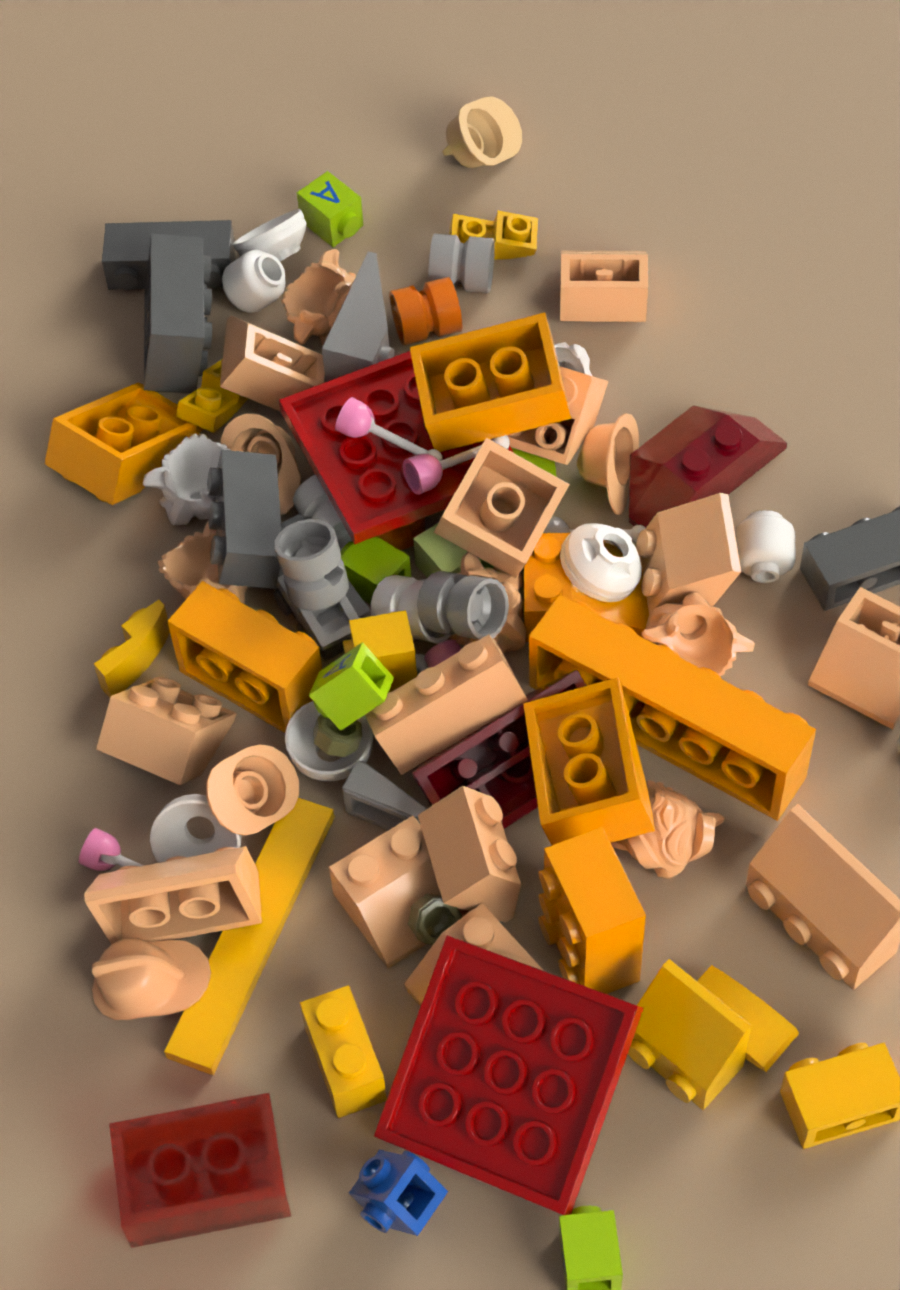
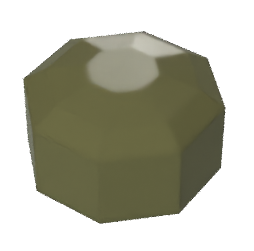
M319 715L313 729L314 744L327 755L347 757L357 751L363 737L362 724L358 720L340 731L330 719Z
M425 894L411 905L408 925L418 940L425 944L433 945L443 931L461 919L462 914L457 907L444 904L441 895Z

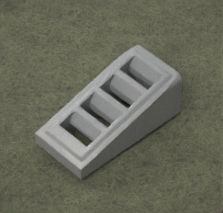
M360 760L356 762L342 787L346 813L387 830H390L412 815L419 822L418 815L427 809L375 769Z

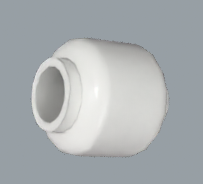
M256 249L246 252L230 263L223 272L222 283L226 297L241 311L253 313L262 310L276 301L284 292L286 283L283 265L275 256L265 251Z
M757 511L748 515L747 519L737 526L735 538L741 572L751 576L756 582L770 583L778 580L780 575H784L793 568L796 560L795 530L793 525L784 519L782 515L774 511Z

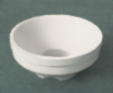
M296 209L251 230L237 239L233 246L240 256L250 250L259 249L282 261L301 249L300 243L303 239L307 223L301 209Z
M588 523L577 527L566 537L561 546L560 559L567 577L581 592L599 601L618 602L627 598L640 581L642 565L636 547L631 542V537L620 528H613L604 524ZM603 540L613 543L623 553V557L611 555L604 547Z
M313 701L305 704L291 717L285 731V744L292 763L302 774L312 779L337 781L347 778L356 762L360 760L366 763L372 751L374 734L366 716L364 715L358 719L362 724L363 737L357 751L337 761L327 762L318 757L317 753L320 748L313 741V729L318 716L321 714L317 711Z
M191 794L172 800L160 811L151 828L150 843L157 862L161 863L176 856L192 857L213 853L223 847L239 848L241 847L242 835L234 834L220 825L211 812L206 795ZM197 816L205 817L212 822L215 833L210 838L198 839L188 831L187 821Z

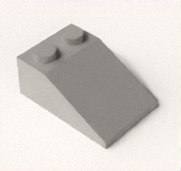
M367 252L322 347L326 382L394 357V349L389 347L388 327L376 253Z

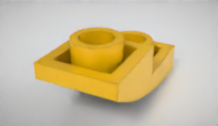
M497 210L494 221L453 214L449 235H457L461 243H465L470 236L494 238V260L535 255L537 250L538 218L499 210Z
M223 359L203 371L200 388L178 401L177 418L214 433L231 419L247 401L248 398L220 387Z
M157 600L147 608L134 612L128 621L121 625L126 642L120 646L108 649L94 663L100 687L109 698L125 691L151 665L165 644L170 630L165 605L160 600Z
M713 965L698 979L697 982L752 1026L745 1059L767 1072L798 1036L797 1028L762 999Z

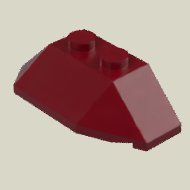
M693 405L630 454L629 523L633 526L642 525L646 528L658 512L718 493L729 495L787 448V442L755 417Z
M573 670L526 695L528 700L524 703L587 685L578 670ZM523 703L431 757L412 772L413 777L431 806L461 786H465L494 797L502 810L503 819L501 822L504 829L538 807Z

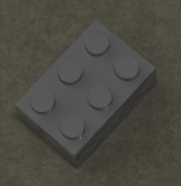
M151 233L144 287V390L192 393L197 390L198 377L203 376V371L207 369L208 351L203 349H211L212 322H207V317H204V315H210L212 289H207V285L204 284V282H210L211 256L203 255V237Z

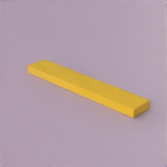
M298 797L294 808L285 817L275 822L255 863L259 873L262 923L222 931L208 960L211 970L208 988L199 1001L183 1011L164 1051L167 1059L214 1076L335 818L334 809Z

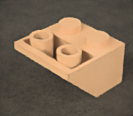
M561 251L560 321L646 322L648 299V254L646 251Z
M232 315L227 319L220 387L280 411L279 399L324 383L325 372L322 354Z
M559 366L571 419L507 436L512 448L568 465L584 442L589 430L595 425L608 381Z
M860 587L838 618L811 674L808 686L892 730L900 719V607Z
M155 677L150 681L133 686L110 697L96 750L173 783L182 785L202 775L234 723L237 713L222 707V702L215 697L203 694L192 695L180 690L181 685L174 680Z

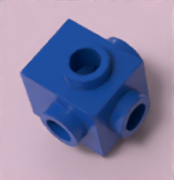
M379 1149L376 1155L363 1165L359 1173V1179L349 1191V1194L363 1207V1210L360 1212L362 1218L377 1230L387 1233L389 1229H394L418 1236L448 1191L429 1172V1166L415 1154L409 1151L397 1154Z

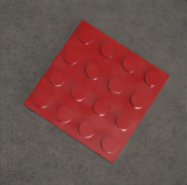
M410 351L279 399L282 416L354 545L445 510L475 459L472 458L444 469L441 480L436 487L417 495L409 487L403 472L404 460L415 456V454L371 432L362 437L353 438L335 430L336 421L342 407L349 398L353 397L365 403L372 410L376 425L428 451L434 449L424 423ZM484 441L440 453L444 460L480 446ZM509 445L508 450L511 451V452H513V450L511 449V447H510V445Z
M446 935L374 1137L564 1216L572 1214L644 1008Z

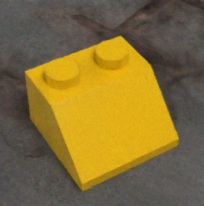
M668 959L662 965L637 1006L644 1009L628 1055L642 1068L649 1069L652 1067L664 1077L667 1087L678 1099L685 1103L692 1101L704 1110L744 1067L752 1026L673 961Z

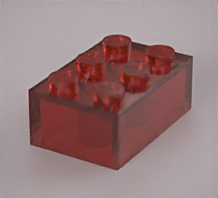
M269 1092L109 1123L121 1227L131 1248L291 1217L276 1117Z

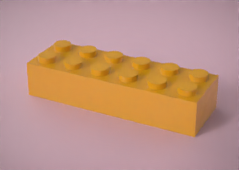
M561 594L529 635L530 687L536 690L573 670H578L587 686L618 677L625 697L636 745L778 821L805 781L816 729L809 726L799 715L785 713L771 706L757 693L735 687L722 680L713 670L706 667L699 668L680 658L671 648L665 645H656L637 635L631 627L623 623H614L597 614L586 603L574 602Z

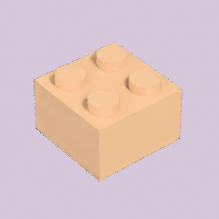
M486 438L443 513L434 533L517 578L570 484Z

